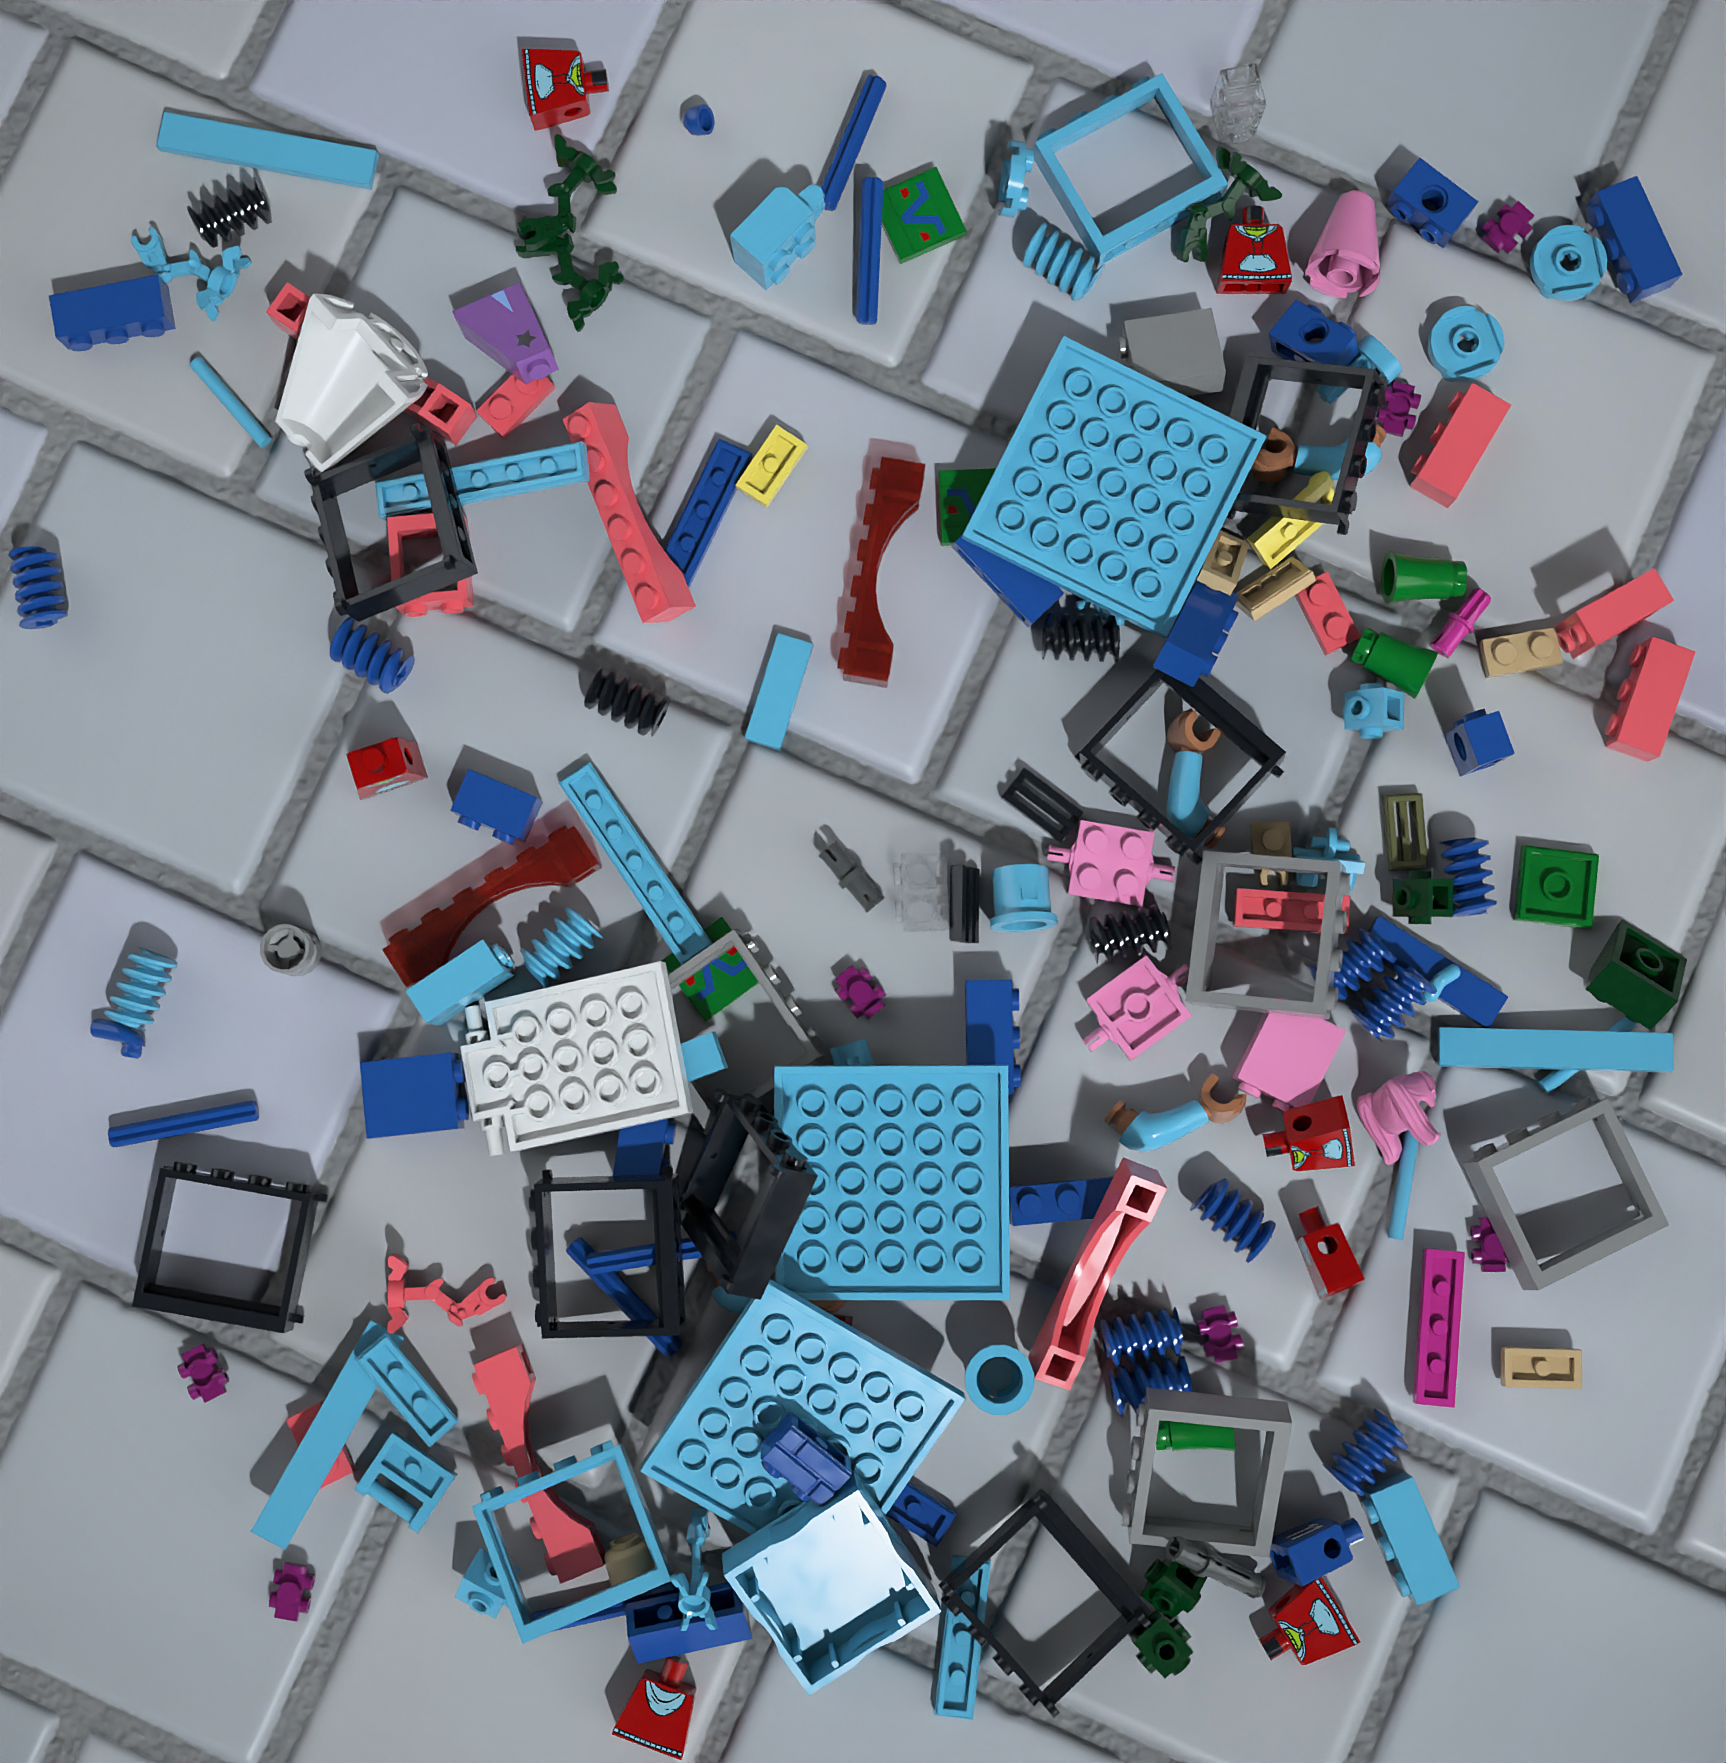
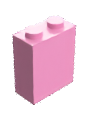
M1279 996L1273 997V998H1277V999H1283V998H1281V997H1279ZM1264 1013L1232 1079L1240 1082L1238 1087L1240 1091L1259 1099L1260 1095L1263 1094L1273 1099L1272 1106L1281 1112L1311 1104L1346 1030L1324 1019Z

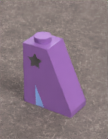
M520 282L452 311L465 339L524 384L542 379L548 374L559 370Z

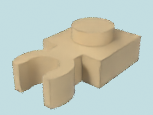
M1290 821L1254 822L1250 824L1252 854L1292 858ZM1260 870L1258 874L1260 887L1268 885L1267 875L1269 872H1275L1279 875L1280 886L1287 885L1289 881V874L1284 871Z

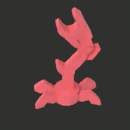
M398 1254L388 1257V1267L393 1269L388 1276V1312L393 1318L387 1323V1331L390 1334L398 1330L409 1319L404 1310L406 1301L432 1300L448 1313L450 1322L461 1327L463 1326V1319L476 1314L480 1316L503 1303L507 1297L505 1293L501 1294L498 1298H490L487 1295V1287L496 1281L494 1277L484 1280L461 1303L455 1302L440 1290L441 1285L445 1281L444 1278L436 1279L424 1287H406V1278L403 1277L410 1266Z

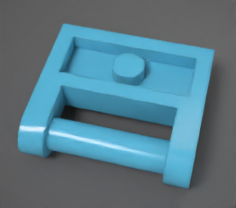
M394 1431L355 1487V1491L362 1496L368 1494L410 1523L408 1527L418 1534L458 1474ZM380 1473L422 1501L423 1505L419 1510L377 1482L376 1480Z

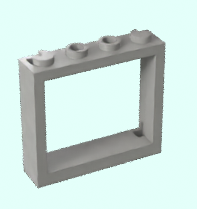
M1203 850L1185 1001L1195 1006L1329 1019L1330 1010H1335L1336 1000H1338V987H1333L1334 973L1341 971L1343 960L1342 949H1337L1339 934L1345 933L1347 925V912L1342 911L1343 896H1349L1351 889L1349 885L1350 873H1346V867L1342 862ZM1225 867L1327 875L1313 1002L1210 992Z
M733 929L668 975L672 991L686 979L735 947L806 1051L788 1065H809L824 1055L820 1049L824 1045L823 1040L813 1026L806 1028L798 1017L803 1013L800 1006L791 994L786 997L777 986L781 982L779 975L770 963L762 964L755 954L760 948L748 932L742 934L740 930ZM774 1075L750 1090L748 1094L760 1099L774 1089ZM694 1080L688 1083L693 1114L706 1133H709L718 1111L698 1081Z
M1588 1096L1580 1101H1575L1570 1104L1572 1111L1560 1115L1559 1111L1548 1114L1537 1120L1539 1127L1530 1131L1526 1127L1515 1130L1505 1135L1506 1143L1495 1147L1494 1143L1484 1145L1479 1150L1473 1152L1475 1158L1463 1163L1522 1290H1541L1669 1226L1608 1098L1593 1101L1592 1097ZM1592 1119L1638 1216L1538 1264L1492 1167Z
M1146 1387L1144 1404H1139V1407L1136 1409V1426L1141 1427L1139 1437L1133 1436L1131 1444V1460L1136 1461L1135 1470H1128L1126 1479V1493L1131 1494L1130 1504L1123 1503L1122 1506L1123 1517L1121 1525L1122 1527H1128L1129 1543L1166 1547L1168 1541L1173 1536H1181L1193 1544L1207 1545L1214 1549L1215 1552L1269 1558L1292 1427L1288 1402ZM1159 1420L1266 1431L1251 1527L1145 1516Z

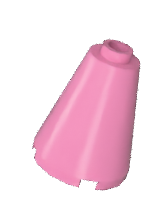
M1352 190L1339 197L1306 264L1305 276L1308 275L1310 277L1309 284L1324 295L1347 298V293L1359 292L1358 297H1363L1373 292L1379 284L1380 262L1375 202L1367 193L1361 190Z

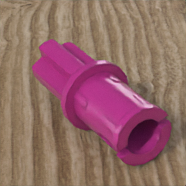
M1480 588L1473 589L1456 613L1451 612L1448 615L1449 620L1429 644L1431 648L1439 652L1438 654L1450 658L1462 639L1468 633L1471 634L1474 631L1472 625L1490 604V595Z

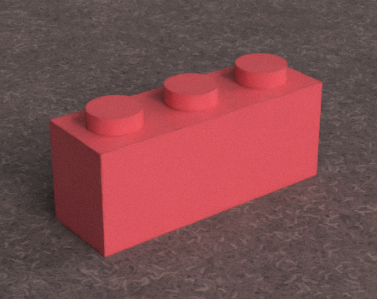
M1474 383L1469 386L1465 393L1458 390L1447 408V411L1452 413L1446 424L1440 421L1428 440L1434 444L1428 455L1420 454L1410 471L1416 475L1410 487L1449 508L1462 491L1510 409L1511 404Z
M1653 636L1640 645L1637 644L1629 659V665L1633 666L1629 679H1625L1622 682L1617 694V700L1621 701L1617 714H1612L1605 729V734L1609 736L1606 744L1607 748L1646 762L1660 757L1695 651Z

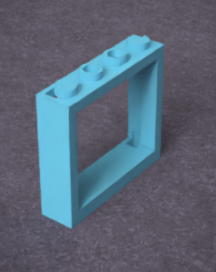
M1163 73L1152 79L1149 76L1140 79L1132 86L1130 91L1121 96L1113 94L1101 102L1099 108L1089 113L1082 111L1069 120L1066 126L1058 130L1052 128L1043 132L1034 144V161L1089 254L1095 257L1094 262L1097 267L1188 218L1191 212L1186 210L1187 207L1199 202L1208 204L1219 200L1224 196L1229 184ZM1156 98L1205 181L1103 236L1054 153Z
M612 1440L594 1446L590 1448L592 1456L579 1462H577L575 1455L553 1464L555 1472L543 1477L540 1476L539 1470L516 1479L519 1487L505 1493L502 1486L480 1494L481 1503L472 1506L522 1644L671 1581L672 1569L624 1444L614 1447ZM615 1460L656 1568L533 1619L494 1510Z

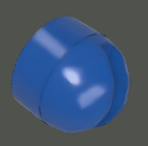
M702 104L687 109L683 115V125L690 134L702 136L712 133L715 121L709 106Z

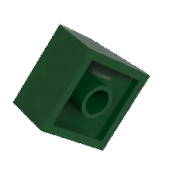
M1622 919L1593 964L1585 990L1590 992L1598 1001L1607 1003L1622 1012L1632 1022L1640 1023L1649 1030H1652L1678 1002L1687 959Z

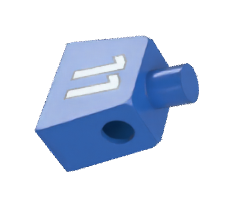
M1317 1518L1274 1535L1270 1559L1279 1578L1304 1586L1351 1562L1353 1556L1349 1546L1364 1539L1363 1532L1354 1518L1340 1524L1326 1518Z

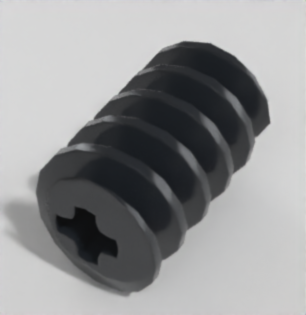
M253 177V190L244 182L240 183L241 195L239 196L230 188L226 189L228 200L226 202L217 194L213 195L214 207L212 208L204 200L199 201L201 213L197 214L190 206H187L188 213L203 241L205 240L212 248L218 247V234L226 242L232 240L231 228L239 236L245 235L244 223L253 230L258 229L257 217H260L266 224L272 223L269 203L255 177Z
M1049 613L1043 625L1042 659L1044 660L1048 649H1052L1055 660H1059L1062 651L1067 650L1069 660L1074 661L1078 650H1081L1085 661H1089L1092 652L1096 651L1100 662H1104L1107 652H1112L1114 662H1118L1120 628L1117 625L1115 616L1108 615L1103 625L1100 615L1094 614L1088 625L1084 614H1078L1073 624L1070 614L1064 613L1058 624L1055 613Z
M601 668L587 691L584 706L592 709L598 704V713L605 716L611 711L612 721L617 723L625 717L624 726L626 728L632 729L638 724V733L644 736L652 730V737L666 715L670 697L666 695L658 703L655 701L656 689L653 688L644 696L642 695V682H639L633 689H630V676L626 675L618 683L616 682V669L613 668L604 676L602 675L603 669Z
M1155 904L1149 906L1148 916L1140 907L1134 909L1133 920L1127 911L1120 912L1118 923L1111 913L1106 914L1103 926L1097 917L1090 918L1089 936L1097 965L1100 953L1104 954L1108 962H1113L1114 950H1118L1122 958L1127 959L1129 947H1133L1138 956H1142L1144 944H1148L1151 951L1157 953L1158 941H1163L1167 950L1172 949L1171 934L1164 912L1161 913Z

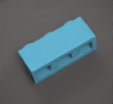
M1403 1471L1364 1488L1367 1500L1362 1502L1363 1509L1371 1524L1377 1522L1382 1537L1378 1538L1377 1541L1387 1561L1392 1559L1398 1573L1393 1575V1579L1403 1598L1408 1596L1418 1606L1460 1588L1413 1476Z

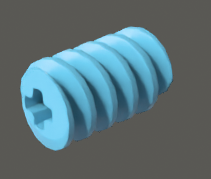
M1043 223L1035 232L1024 251L1023 266L1030 268L1037 263L1035 268L1037 276L1041 277L1049 271L1047 283L1053 285L1061 280L1059 291L1066 293L1073 288L1071 299L1077 302L1092 289L1099 279L1105 264L1096 271L1093 270L1094 256L1082 262L1083 249L1080 247L1072 254L1069 253L1071 240L1067 239L1059 246L1056 244L1059 232L1055 231L1046 237L1047 224Z
M569 907L565 908L569 919L567 922L558 917L553 919L558 929L556 932L546 927L543 929L547 940L545 943L536 938L531 940L536 950L534 953L524 948L520 950L525 961L523 963L524 966L545 988L551 987L547 976L556 980L562 978L558 966L568 970L573 967L569 958L570 955L578 959L584 957L580 945L590 949L595 947L591 937L592 934L604 938L579 911Z
M138 947L142 950L141 954L128 955V958L136 964V967L122 969V972L130 978V981L116 983V986L124 992V995L111 996L110 998L118 1006V1010H105L104 1014L119 1023L146 1031L140 1025L154 1023V1018L146 1011L159 1010L160 1004L152 997L165 996L166 990L158 982H171L172 976L164 968H177L178 963L171 958Z

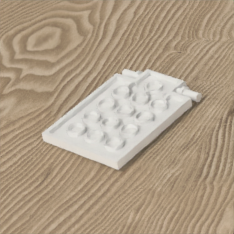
M654 962L485 1002L490 1040L488 1030L483 1029L480 1006L465 1007L469 1033L465 1034L467 1045L460 1046V1053L463 1061L472 1122L480 1121L481 1131H486L490 1157L505 1154L501 1128H504L503 1116L505 1118L510 1152H517L693 1113L666 962Z

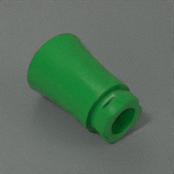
M1389 551L1384 558L1381 571V592L1383 600L1387 604L1407 600L1448 599L1449 597L1463 596L1466 591L1467 567L1464 561H1451L1449 558L1412 556Z
M1366 627L1350 661L1364 665L1362 669L1381 677L1415 699L1439 652L1415 646L1383 632L1378 634L1376 631Z
M1159 1420L1156 1449L1167 1450L1172 1447V1451H1235L1234 1429L1232 1427Z

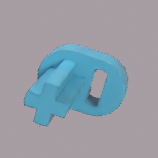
M1369 334L1357 343L1358 354L1348 365V367L1375 369L1379 377H1386L1387 385L1402 372V367L1394 355L1379 340ZM1320 385L1316 391L1321 395L1320 398L1324 402L1327 401L1332 405L1349 388Z

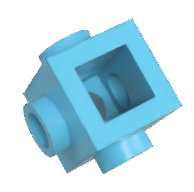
M1378 683L1361 684L1360 690L1345 692V705L1343 707L1344 729L1359 732V737L1363 739L1382 738L1383 732L1404 730V692L1385 688L1382 684Z
M480 1547L461 1580L455 1598L468 1604L475 1612L487 1614L496 1619L503 1605L507 1608L509 1607L489 1552ZM513 1565L517 1576H519L521 1569Z

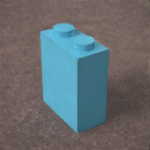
M482 939L405 992L426 1023L441 1026L464 1011L465 1007L473 1005L515 977L510 968L515 965V962L503 945L500 947L498 943L492 944Z

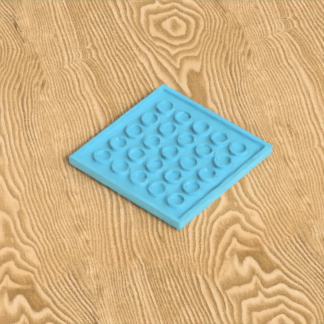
M1063 336L962 535V539L1166 639L1267 436Z
M1008 1064L774 1066V1117L778 1120L777 1124L782 1131L792 1138V1143L797 1150L807 1157V1163L818 1175L777 1263L776 1283L806 1300H1010Z
M770 1279L761 1300L751 1298L642 1461L640 1472L748 1533L753 1534L804 1502L795 1495L791 1489L792 1484L782 1476L778 1479L772 1477L761 1464L760 1445L773 1429L777 1428L778 1424L789 1412H793L851 1459L852 1471H855L883 1514L886 1515L966 1398L963 1391Z

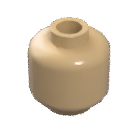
M638 1533L627 1534L610 1542L611 1547L604 1554L611 1586L656 1568L645 1539L640 1538Z

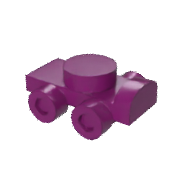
M1519 201L1513 207L1506 203L1496 214L1500 220L1495 222L1491 218L1481 229L1485 233L1482 239L1497 253L1503 249L1509 254L1518 244L1514 237L1518 234L1524 239L1533 229L1529 222L1535 215Z
M1396 381L1392 382L1391 387L1387 386L1385 391L1387 406L1385 408L1380 407L1376 416V421L1382 423V428L1387 434L1402 437L1405 429L1413 430L1416 415L1409 414L1410 408L1418 409L1421 400V394L1414 393L1415 386Z
M851 965L835 978L839 986L834 991L842 1001L849 997L854 1002L848 1008L857 1019L864 1015L869 1020L886 1006L881 1001L886 994L878 984L872 988L867 982L872 977L863 966L856 970Z
M1488 1217L1479 1218V1225H1471L1470 1227L1471 1240L1480 1241V1248H1472L1471 1250L1472 1263L1481 1264V1272H1506V1264L1510 1262Z
M1225 1305L1201 1310L1203 1319L1197 1320V1327L1200 1335L1207 1334L1209 1340L1202 1343L1206 1358L1213 1357L1215 1364L1237 1359L1236 1351L1244 1349L1240 1334L1232 1336L1230 1328L1238 1326L1235 1312L1226 1313Z
M201 1344L182 1354L185 1362L179 1364L177 1369L183 1379L192 1376L194 1383L187 1386V1390L193 1400L202 1397L204 1403L227 1392L224 1384L229 1382V1376L225 1369L221 1368L219 1370L216 1364L219 1361V1356L213 1347L207 1350L205 1344Z
M285 1562L283 1569H276L273 1583L280 1586L277 1592L272 1591L269 1599V1607L275 1608L274 1618L297 1622L300 1612H309L311 1598L303 1597L304 1589H313L316 1578L315 1574L307 1573L309 1565Z

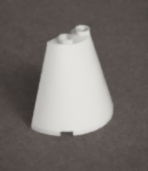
M313 293L309 299L275 422L282 428L292 443L307 447L308 450L305 455L309 459L310 464L322 473L332 468L417 401L428 386L425 383L428 372L415 348L404 336L372 312L368 318L365 317L363 313L352 310L354 303L345 299Z

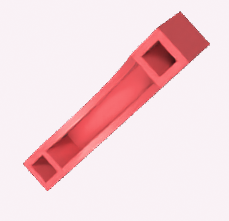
M287 282L266 313L279 329L298 341L310 297ZM426 377L425 383L428 386L425 392L417 401L406 408L404 412L457 446L477 418V415L470 403L440 383Z
M588 402L562 420L571 443L582 441L587 445L590 481H587L642 623L670 622L693 609L696 605L683 573L672 562L656 540L638 505L628 468L627 450L629 436L616 404Z
M1124 1157L1122 1158L1028 1355L1035 1379L1070 1391L1086 1358L1094 1323L1110 1281L1131 1244L1151 1223L1167 1190L1158 1170Z
M521 1343L474 1364L476 1372L472 1373V1379L480 1395L485 1393L490 1408L486 1409L487 1417L494 1431L499 1429L504 1441V1444L501 1445V1452L507 1466H514L518 1478L539 1470L540 1476L543 1477L535 1459L529 1430L530 1400L536 1377ZM515 1481L516 1488L519 1487L517 1481ZM551 1487L520 1499L522 1503L528 1502L533 1514V1517L529 1519L532 1531L537 1540L543 1539L548 1552L544 1554L547 1569L551 1576L557 1575L560 1584L605 1565V1549L594 1522L576 1513L558 1497Z

